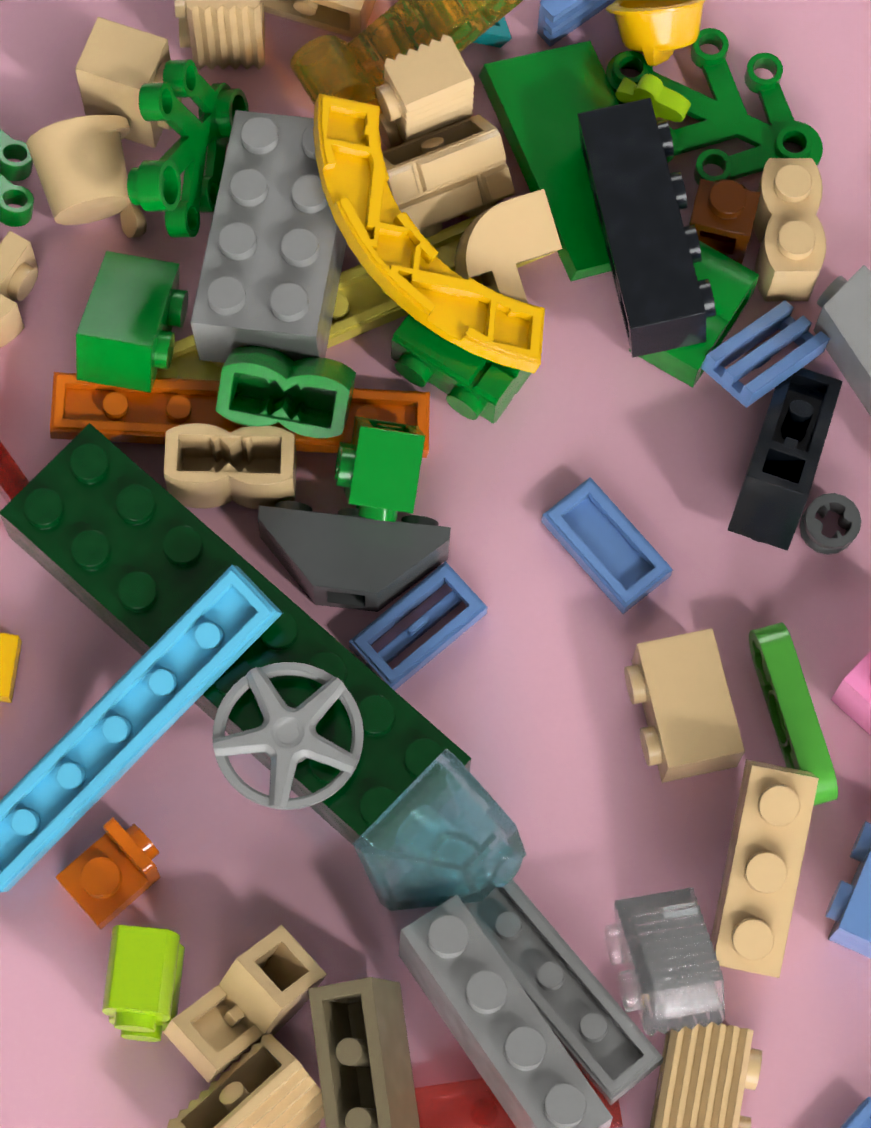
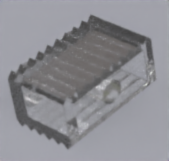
M694 888L615 900V924L605 925V938L611 964H624L625 971H619L618 973L620 993L625 1012L638 1011L644 1033L651 1037L657 1031L666 1034L670 1029L679 1032L684 1026L692 1030L697 1024L706 1027L711 1022L719 1025L724 1021L722 970H720L719 960L717 961L713 944L710 941L709 932L707 933L706 923H704L703 914H701Z

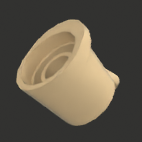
M119 115L74 117L41 128L29 137L26 144L56 223L62 225L86 224L120 213L122 230L127 237L135 238L144 235L147 228L146 218L139 206L132 204L127 190L128 177L121 141L131 132L127 118Z

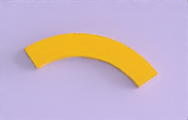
M319 93L314 104L313 136L316 163L323 192L337 226L349 248L367 273L394 302L415 320L443 339L497 364L535 373L541 365L545 308L500 294L471 277L469 280L464 279L437 257L439 252L420 233L407 213L400 211L387 183L389 176L381 150L379 132L380 106Z

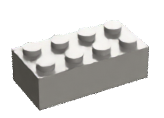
M235 110L190 322L199 360L225 363L231 350L243 346H261L275 349L287 355L293 361L309 357L325 358L347 242L333 218L323 192L315 156L314 118Z

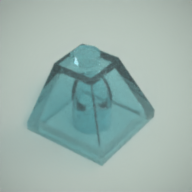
M447 749L353 843L380 903L389 911L439 906L455 895H458L463 903L482 902L495 887H503L514 878L520 869L522 859L526 856L516 824L461 761Z

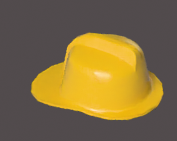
M616 0L606 7V11L615 15L621 40L625 47L633 51L643 52L649 66H657L667 61L675 49L690 46L697 41L700 34L703 4L706 0Z

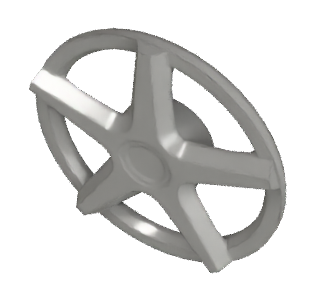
M281 662L263 667H255L231 687L217 710L212 739L219 768L236 791L262 806L281 810H293L318 804L331 797L345 785L360 760L364 730L357 703L338 677H334L320 668L305 663ZM286 675L301 676L317 681L323 686L299 706L292 708L287 706L269 678ZM251 688L264 718L262 725L225 736L226 723L232 708L239 698ZM337 699L341 701L346 709L351 723L352 743L350 752L322 737L316 731L317 723ZM266 753L271 758L269 795L263 794L245 783L233 769L228 756ZM306 758L340 770L339 774L322 789L306 796L289 798L297 764Z

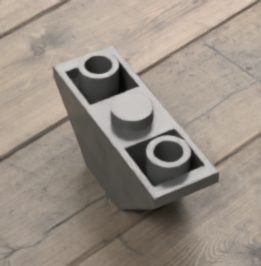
M280 501L275 504V507L259 505L258 511L260 538L315 605L374 612L380 611L448 560L451 527L439 526L436 520L417 515L405 516L401 518V522L368 519L358 516L359 509L357 508L341 509L338 511V514L313 512L309 505L295 501Z

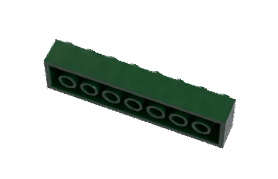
M90 423L0 511L1 519L9 537L141 656L163 636L231 565L238 566L283 614L220 676L195 704L214 720L221 701L236 682L251 669L274 663H305L320 668L334 677H338L353 696L362 717L364 730L362 753L355 771L345 785L328 799L310 807L381 871L384 870L469 777L471 757ZM286 675L269 678L287 706L292 708L299 706L323 686L317 681L301 676ZM251 688L239 698L230 712L225 729L230 735L259 727L264 721ZM337 699L317 723L316 731L322 737L350 752L352 743L351 723L346 709L341 701ZM251 753L270 770L271 758L266 753ZM306 758L297 764L291 790L299 797L312 794L329 784L339 774L340 770Z

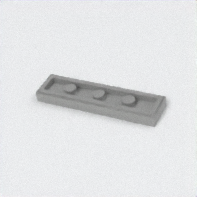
M493 856L441 895L442 903L455 895L459 896L568 1054L610 1105L615 1103L663 1063V1056Z

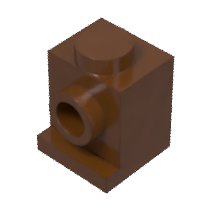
M700 179L689 225H695L699 241L742 264L751 237L761 193L747 190L744 185L733 180L719 179L713 182ZM700 231L735 238V242L730 243L700 236L699 234Z

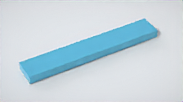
M231 565L0 800V893L9 891L283 614L238 566Z

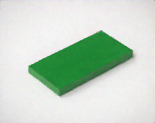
M591 41L484 64L479 78L530 192L541 189L545 190L562 245V249L557 252L570 281L610 272L609 259L581 149L578 113L619 105V102L607 80L605 71Z

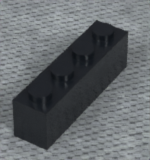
M651 98L578 113L581 149L632 358L706 342V318L716 316L715 302L709 279L697 280L693 263L702 261L700 243L695 225L684 226L680 210L688 208L687 195L681 172L670 173L666 157L674 156L672 135L667 119L656 121Z

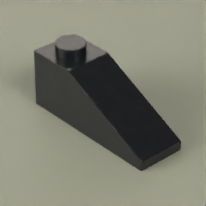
M801 368L775 387L727 529L728 531L788 551L809 497L843 381Z

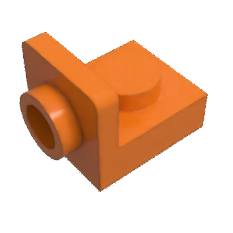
M113 817L103 825L105 834L55 876L60 885L100 930L161 878L156 865L152 861L159 854L155 845L136 824L133 823L127 830H124Z

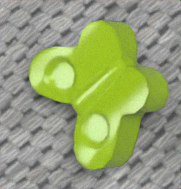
M644 74L638 84L624 77L615 93L616 98L623 103L651 98L656 119L660 117L673 122H682L691 107L688 99L678 92L663 86L662 81L652 74Z

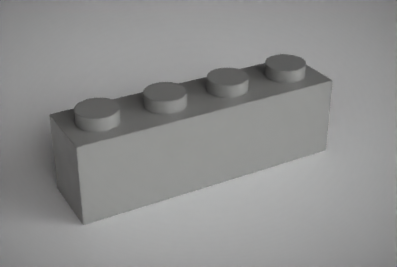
M455 895L401 929L399 957L516 1128L610 1127L613 1119L612 1115L458 895Z

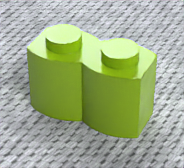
M116 925L112 928L102 1012L109 1016V1022L114 1025V1028L121 1030L120 1037L146 1042L161 1041L162 1031L177 1016L185 947L179 944L180 935L169 929Z

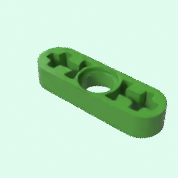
M781 622L751 630L749 632V646L752 660L786 767L808 771L819 778L814 806L837 800L838 785L834 767L787 627Z

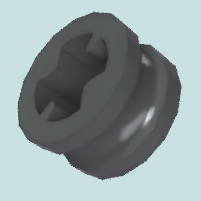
M836 493L823 494L814 499L801 516L799 525L801 537L807 546L818 553L836 554L848 548L856 538L861 527V517L854 502L847 497ZM828 511H833L840 515L838 525L846 529L845 535L842 536L840 531L837 530L832 538L824 536L821 533L823 523L815 518L816 513H819L821 518H824Z

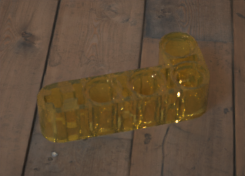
M399 0L350 42L334 35L319 36L309 41L293 55L290 61V68L313 104H315L320 93L380 106L375 88L384 84V63L386 58L395 60L398 53L407 55L409 48L418 51L420 44L429 46L431 39L440 41L443 34L452 37L458 51L461 52L523 0Z

